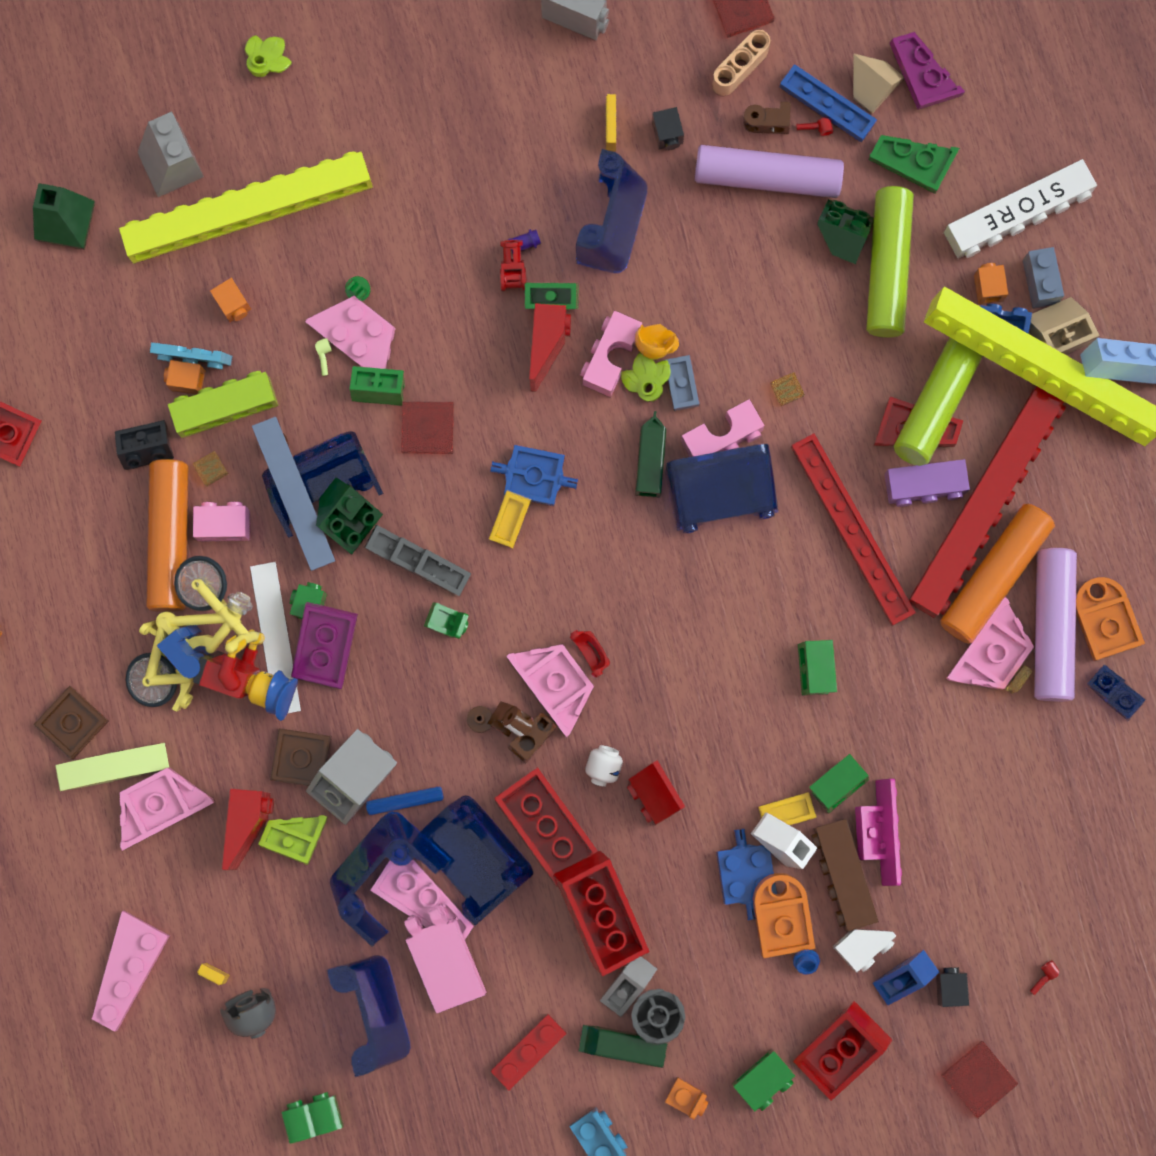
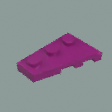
M915 32L892 38L889 44L917 110L961 97L965 93L960 85L956 86L949 76L951 74L945 68L942 69L934 60V54Z

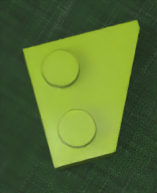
M321 815L313 818L298 817L291 818L290 820H269L258 845L308 865L328 818Z

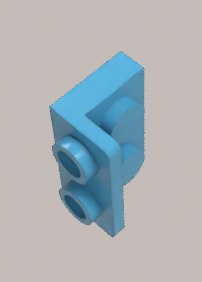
M596 1107L569 1126L588 1156H626L624 1149L628 1146L619 1133L617 1135L613 1134L609 1127L613 1123L604 1110L599 1112Z

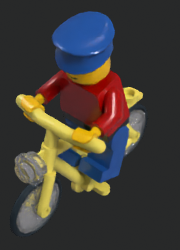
M193 556L186 559L179 566L175 574L174 586L178 598L190 609L196 611L213 609L216 613L175 616L172 612L166 611L160 613L156 620L144 623L139 633L143 635L151 633L155 635V640L151 653H143L137 656L127 668L125 681L129 694L141 705L159 707L171 700L176 692L177 684H180V694L172 710L177 712L181 708L186 709L193 699L189 692L193 684L197 683L203 687L241 699L248 696L251 703L265 708L267 713L276 715L278 720H284L289 712L298 679H289L280 670L273 675L264 671L260 672V669L255 667L254 662L258 653L256 648L257 645H261L264 642L265 636L263 633L255 632L253 629L247 631L241 624V616L246 615L247 611L253 607L250 597L244 593L236 592L235 594H229L227 598L228 603H226L223 598L227 591V579L222 567L215 560L206 556ZM223 623L214 636H197L202 632L197 625ZM234 630L238 637L235 635L226 642L225 650L228 654L220 651L215 652L230 631ZM245 648L242 659H238L236 654Z

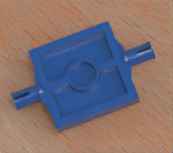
M514 445L513 454L508 464L492 461L490 472L505 474L506 486L504 496L508 490L531 499V502L555 506L556 496L561 486L576 489L578 479L563 476L565 455Z
M745 829L734 830L737 846L729 850L716 852L724 905L733 903L746 904L748 920L756 919L753 906L754 891L759 882L765 877L774 874L771 852L763 845L754 846L747 844ZM775 882L771 887L773 894H777Z

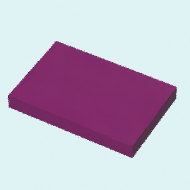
M307 602L304 608L291 677L342 689L358 614Z

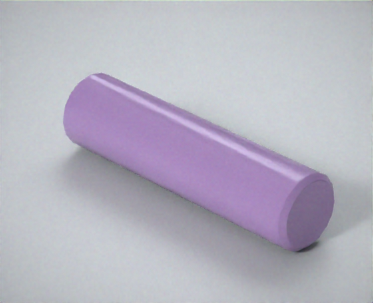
M700 145L697 154L695 181L703 184L837 198L841 192L844 163L842 160Z
M1045 548L1037 552L1034 697L1041 701H1072L1075 698L1077 553L1072 549Z

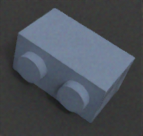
M1054 247L1029 251L1022 261L1032 309L1051 306L1060 302L1064 297Z

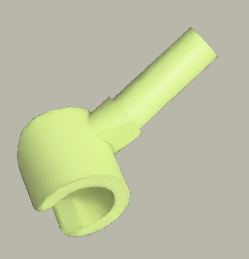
M325 338L317 341L315 344L321 363L322 376L328 375L325 354L332 351L329 341Z

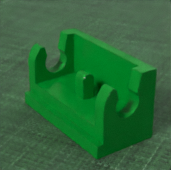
M353 366L349 388L353 402L403 406V388H405L403 370Z
M833 640L804 641L797 644L802 696L836 693L837 682Z
M849 754L814 782L809 789L829 814L869 781V775Z

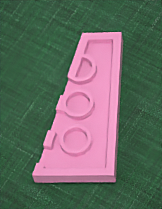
M400 845L371 888V891L408 916L418 914L422 925L425 927L434 925L429 916V911H432L433 907L442 904L448 921L456 919L462 935L466 939L474 925Z
M126 911L121 912L92 1016L93 1020L114 1032L118 1031L170 936Z

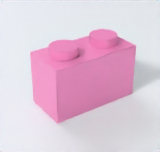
M203 502L201 506L193 507V538L197 541H249L250 510L243 506V503L227 502V506H217V503Z

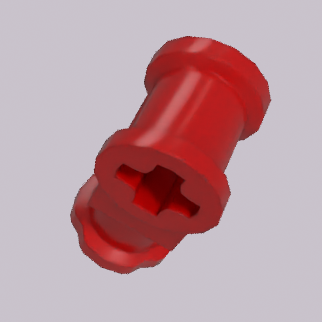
M522 240L500 241V246L503 247V261H501L500 269L501 291H506L509 288H522V290H525V283L527 282L526 267L524 268V260H521ZM511 249L513 250V259L511 258Z

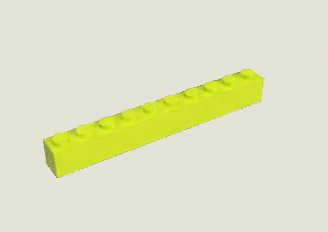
M348 152L342 158L336 160L326 159L311 168L301 167L292 174L285 176L283 174L275 175L269 181L263 183L253 182L248 184L246 188L238 191L228 190L222 193V196L216 198L206 197L200 199L197 204L190 206L181 205L174 208V211L165 214L155 213L149 219L143 221H130L124 227L119 228L127 256L134 264L373 188L362 152Z
M943 287L932 299L924 320L925 324L1144 447L1156 438V406L1109 379L1086 377L1083 364L946 287Z

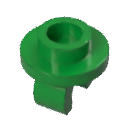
M355 276L347 281L345 292L348 298L355 296L357 299L364 301L370 295L371 287L364 277Z

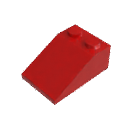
M535 303L529 376L530 388L533 392L537 391L565 345V337L571 335V314L566 313V305Z
M1 401L0 458L20 467L42 420Z
M658 760L628 779L630 785L627 786V789L634 801L638 798L644 806L640 811L648 823L653 821L654 825H657L685 808L684 803Z
M230 789L222 870L238 869L267 822L268 814L273 813L274 799L270 798L271 793Z
M853 1001L793 1062L832 1101L886 1052L892 1039Z

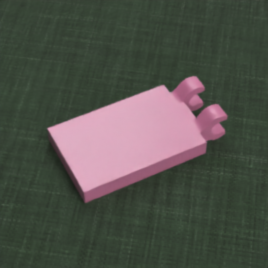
M442 904L433 907L432 911H429V916L434 925L423 928L418 914L407 918L408 920L404 921L408 932L412 935L406 939L407 945L436 1014L482 997L487 993L457 920L448 921Z

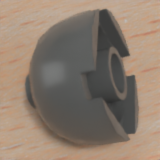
M260 988L261 993L252 995L253 991L249 990L225 1003L227 1009L223 1010L221 1008L220 1013L230 1032L241 1037H251V1039L259 1038L266 1033V1029L271 1026L276 1014L275 1002L269 989Z
M662 989L649 990L642 994L634 1004L631 1015L633 1028L638 1036L647 1043L655 1045L667 1044L676 1039L683 1030L685 1022L684 1006L679 998L670 992Z

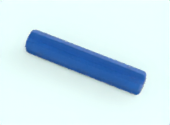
M438 786L367 801L368 815H375L442 801L444 799L443 790Z

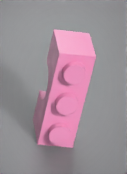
M617 311L613 312L611 318L606 317L601 329L604 331L601 340L596 339L591 350L594 356L590 363L586 362L580 374L583 377L584 386L609 397L612 396L621 376V368L611 364L607 356L610 351L616 348H623L632 352L635 345V333L642 325V322Z
M750 399L727 411L725 417L731 428L727 435L721 437L714 436L708 431L706 425L702 424L681 436V442L695 467L701 464L703 467H706L717 460V455L723 452L725 455H728L739 448L738 444L747 440L750 443L761 437L760 432L763 431L764 424Z

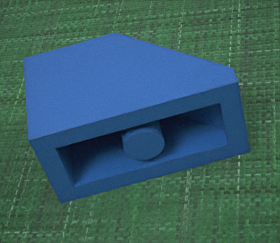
M922 950L873 982V985L886 1004L890 1005L925 987L939 971L927 953Z

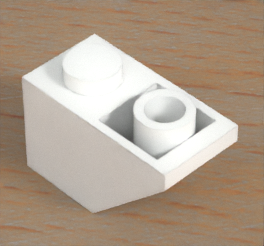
M769 813L763 815L751 833L786 867L803 869L817 849L800 831Z
M854 929L845 934L832 947L853 971L858 972L861 969L864 972L875 962L872 958L879 952L884 954L894 945L892 940L896 935L891 931Z

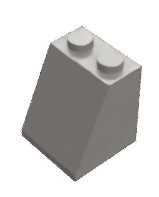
M541 0L542 18L594 40H597L600 33L604 34L609 23V19H607L609 13L607 0Z
M169 112L149 121L137 153L157 196L161 197L203 178L204 175L174 114Z
M357 729L318 771L306 792L346 825L387 778L397 762L389 752L378 747L369 735Z

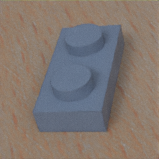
M690 355L666 359L671 370L668 384L674 411L699 407Z

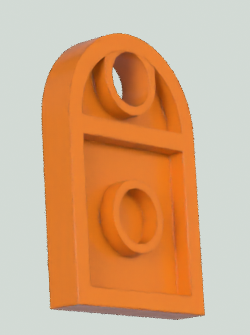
M1097 577L1080 586L1076 592V616L1093 661L1145 644L1127 594L1119 583L1110 578ZM1092 585H1099L1102 588L1103 595L1101 598H1094L1091 595L1090 587Z
M785 873L771 874L762 879L753 894V906L761 956L769 958L802 950L815 949L808 899L802 884L793 876ZM776 881H783L785 884V889L780 894H773L771 891L772 884Z

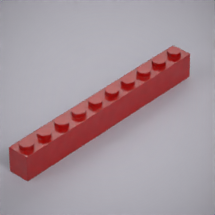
M1038 386L1034 387L911 594L909 601L912 606L932 618L938 616L939 613L944 615L951 603L947 599L952 591L957 593L964 581L960 577L965 569L970 571L977 559L973 555L978 547L983 549L990 536L986 533L991 526L996 527L1003 514L999 511L1004 504L1008 506L1016 492L1012 491L1017 482L1021 484L1026 477L1028 470L1025 467L1029 461L1034 462L1039 455L1041 449L1038 445L1042 439L1046 441L1052 433L1054 427L1050 426L1054 418L1059 419L1067 406L1063 404V400Z

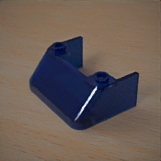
M353 431L344 432L292 456L311 503L320 500L321 495L335 477L348 485H352L354 490L367 491L374 486L379 496L384 494L362 445ZM268 468L262 474L271 506L288 538L293 536L289 525L291 521Z
M389 812L384 815L330 878V888L340 917L372 947L386 936L389 931L365 910L364 902L355 892L380 863L387 857L394 864L405 866L417 857L434 874H437L451 861L398 812Z

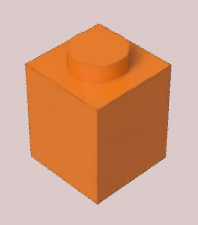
M995 263L981 265L974 274L978 304L1003 302L1008 296L1004 265L996 266Z
M232 277L210 290L229 322L243 319L247 316L248 311L252 310Z
M170 360L169 367H166L164 371V382H166V386L171 391L197 395L198 391L203 387L205 369L201 364Z

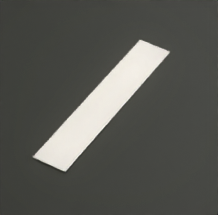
M276 562L250 566L261 633L265 636L263 646L268 673L274 675L280 670L287 678L293 679L291 677L293 661ZM297 687L288 713L301 711Z

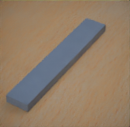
M273 417L253 425L252 429L310 570L313 571L335 562L324 532L316 526V512L277 418Z

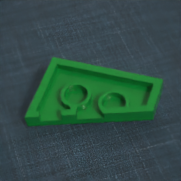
M881 135L868 160L936 194L960 148L940 147L933 143L921 144L912 142L909 139Z

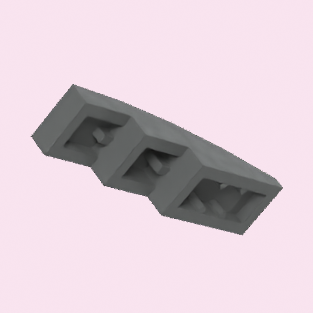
M375 525L364 546L368 551L457 596H460L471 575L470 572L435 553L423 549L378 525Z

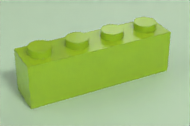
M255 371L249 373L245 379L239 381L231 379L223 382L221 387L215 389L207 387L199 390L197 395L191 397L184 395L175 398L173 403L168 404L177 434L184 438L279 406L268 374Z

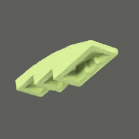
M165 743L55 765L60 791L141 776L142 774L162 771L169 767Z

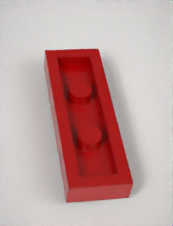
M547 1014L490 1072L510 1091L567 1034L566 1031Z

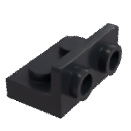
M165 420L115 431L116 452L124 470L146 466L155 460L174 459L169 443L168 426Z

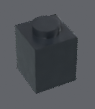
M677 107L653 112L652 125L659 150L664 148L666 150H673L683 144L684 132Z
M944 967L943 972L936 975L938 1005L941 1007L969 1006L967 973L959 972V967Z

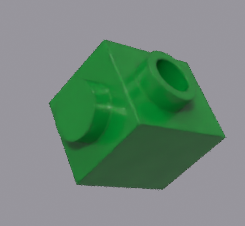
M307 582L306 586L299 584L298 589H294L290 597L289 604L292 605L290 615L302 619L307 602L324 606L327 594L321 590L322 586Z

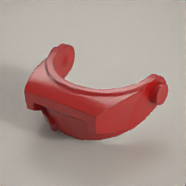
M576 630L572 632L570 639L578 646L592 671L591 675L594 678L603 674L602 670L610 665V660L596 636L591 631L578 632ZM588 642H590V643L594 646V648L597 650L601 662H599V658H598L596 652L594 651V649L592 648V646H591Z

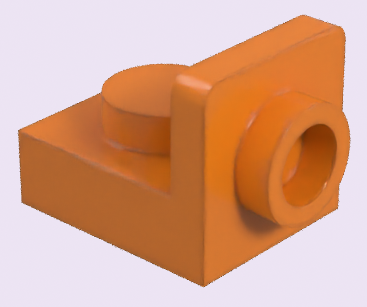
M678 1077L665 1100L667 1104L687 1114L693 1120H695L697 1115H703L709 1103L705 1100L707 1097L705 1092Z

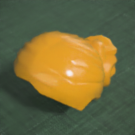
M661 324L647 327L641 325L635 333V346L642 355L656 360L676 351L679 346V339L675 333Z

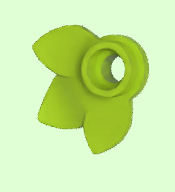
M255 35L248 40L245 52L248 56L247 68L252 75L264 77L269 72L280 73L292 64L290 59L282 56L285 49L284 39L270 37L262 41Z
M640 352L634 359L633 370L622 371L621 379L628 391L638 393L641 399L652 402L657 400L662 394V385L670 377V365L667 360L656 364L653 359L645 357ZM652 384V391L647 393V385Z

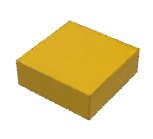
M208 963L201 964L197 972L198 975L218 985L225 984L230 976Z

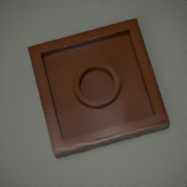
M69 686L33 725L70 759L74 760L109 720L72 686Z
M279 728L270 780L309 786L318 771L328 760L331 736Z

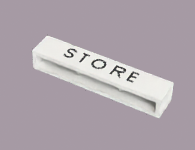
M1082 159L949 224L944 234L958 259L965 255L969 258L979 253L980 248L987 244L989 247L1000 243L1003 240L1002 237L1011 234V236L1019 234L1025 230L1024 226L1032 222L1034 225H1037L1048 218L1047 215L1053 212L1056 214L1064 212L1070 207L1069 204L1075 201L1082 203L1092 197L1091 193L1097 184Z

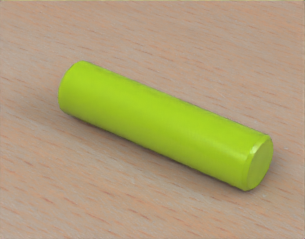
M899 186L883 187L876 191L866 330L869 334L877 337H898L905 332L914 194L909 189Z
M950 337L894 444L895 453L902 460L913 465L922 466L930 462L983 357Z

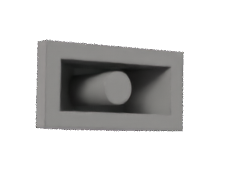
M642 957L629 962L600 1001L621 1017L645 989L657 968Z

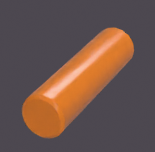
M155 460L149 464L146 607L151 611L178 612L186 608V605L178 598L174 586L176 571L187 559L188 465L179 460ZM185 567L180 577V589L185 598L187 567Z
M1023 504L940 620L941 626L949 634L967 644L974 642L1054 529L1055 523L1051 516L1032 504Z

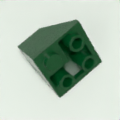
M38 183L33 204L34 240L84 250L95 201L63 187Z
M828 199L817 225L831 254L856 264L873 224L874 217L870 216L866 211L849 208L841 201Z
M335 477L320 497L316 526L352 555L382 517L383 513L350 485Z

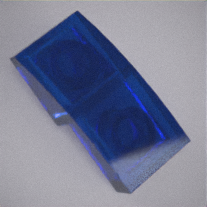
M1105 664L1087 683L1102 700L1127 721L1134 716L1146 701L1144 697L1125 684V680Z

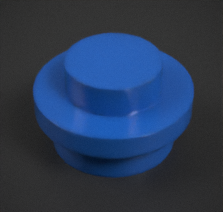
M802 950L794 955L793 965L799 973L808 975L818 969L820 958L815 951Z

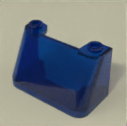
M602 149L598 163L600 171L598 182H602L607 186V196L610 197L602 226L588 224L581 228L576 242V264L611 273H620L627 268L648 186L646 181L618 153Z
M768 444L682 458L666 464L665 473L677 531L683 530V533H692L698 531V526L705 522L749 514L759 516L761 520L774 517V513L779 511L772 459Z
M467 795L448 805L406 844L415 859L424 862L432 859L466 898L462 902V913L475 926L533 875V869L529 862L481 806Z
M373 955L327 969L330 984L335 991L347 993L355 990L366 1030L367 1045L357 1048L351 1057L355 1077L371 1073L404 1059L410 1052L411 1044L387 959L380 955Z

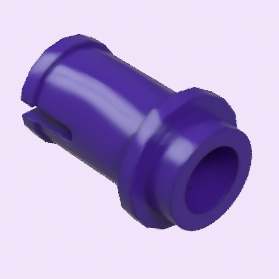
M529 229L528 233L508 239L522 240L521 251L531 247L536 249L537 245L541 244L537 230L531 231V229Z

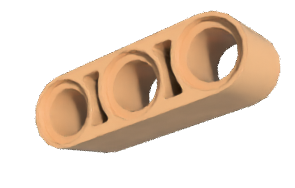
M755 30L750 33L718 66L714 72L712 85L713 90L718 95L726 96L732 93L766 58L770 46V36L767 32ZM758 42L763 44L764 47L759 49L755 48L752 44ZM744 60L747 65L739 66L736 64V61ZM726 77L731 82L724 84L721 83L718 79Z

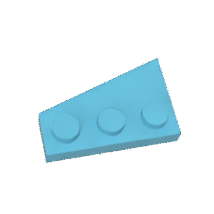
M151 342L150 353L158 355L157 360L170 362L174 357L183 359L182 362L198 364V361L207 362V367L223 369V365L231 366L232 356L222 351H213L212 353V351L199 348L187 349L182 346Z

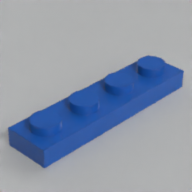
M795 64L780 83L779 88L824 118H828L831 123L861 143L876 124V118Z

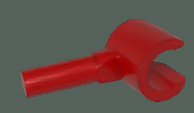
M822 118L813 123L797 124V130L818 129L820 136H827L833 133L831 121L828 118Z
M1050 960L1041 967L1045 975L1030 990L1034 996L1045 983L1059 975V969L1054 961Z

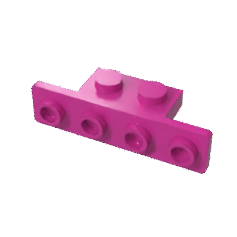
M880 779L875 781L877 806L855 807L859 860L880 859L882 886L901 885L902 869L900 867L897 789L895 787V779Z

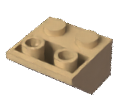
M1072 297L1037 311L1031 317L1029 330L1032 336L1065 355L1090 345L1100 336L1089 313Z

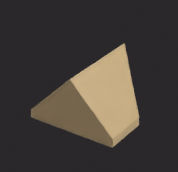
M854 54L853 100L872 115L903 81L904 77L886 61Z

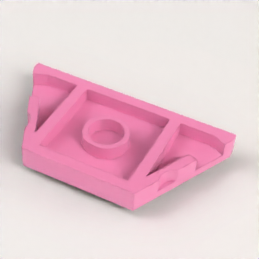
M355 296L305 321L360 366L386 369L387 360H389L391 353L390 345L394 338L395 327Z
M1006 597L946 677L948 681L1003 690L1034 648L1030 638L1024 633L1019 618H1016L1009 605L1010 602Z
M563 644L507 655L508 660L563 734L568 737L594 688L593 684Z
M169 767L121 791V849L124 850L213 804V798Z

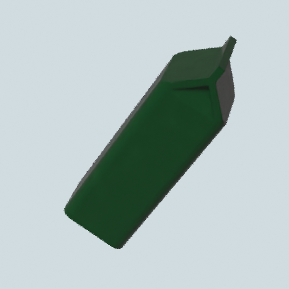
M654 411L653 417L642 425L640 429L635 496L661 497L667 429L656 417L657 411Z
M583 1024L578 1052L663 1068L667 1044L655 1045L647 1043L637 1033Z

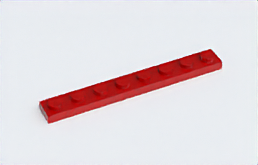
M813 433L791 445V449L891 626L916 613L816 435Z

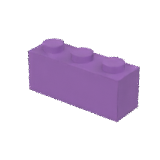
M965 459L922 466L888 469L884 474L889 504L896 503L897 507L912 505V501L922 500L923 504L937 502V498L947 497L948 500L962 499L963 495L970 490Z

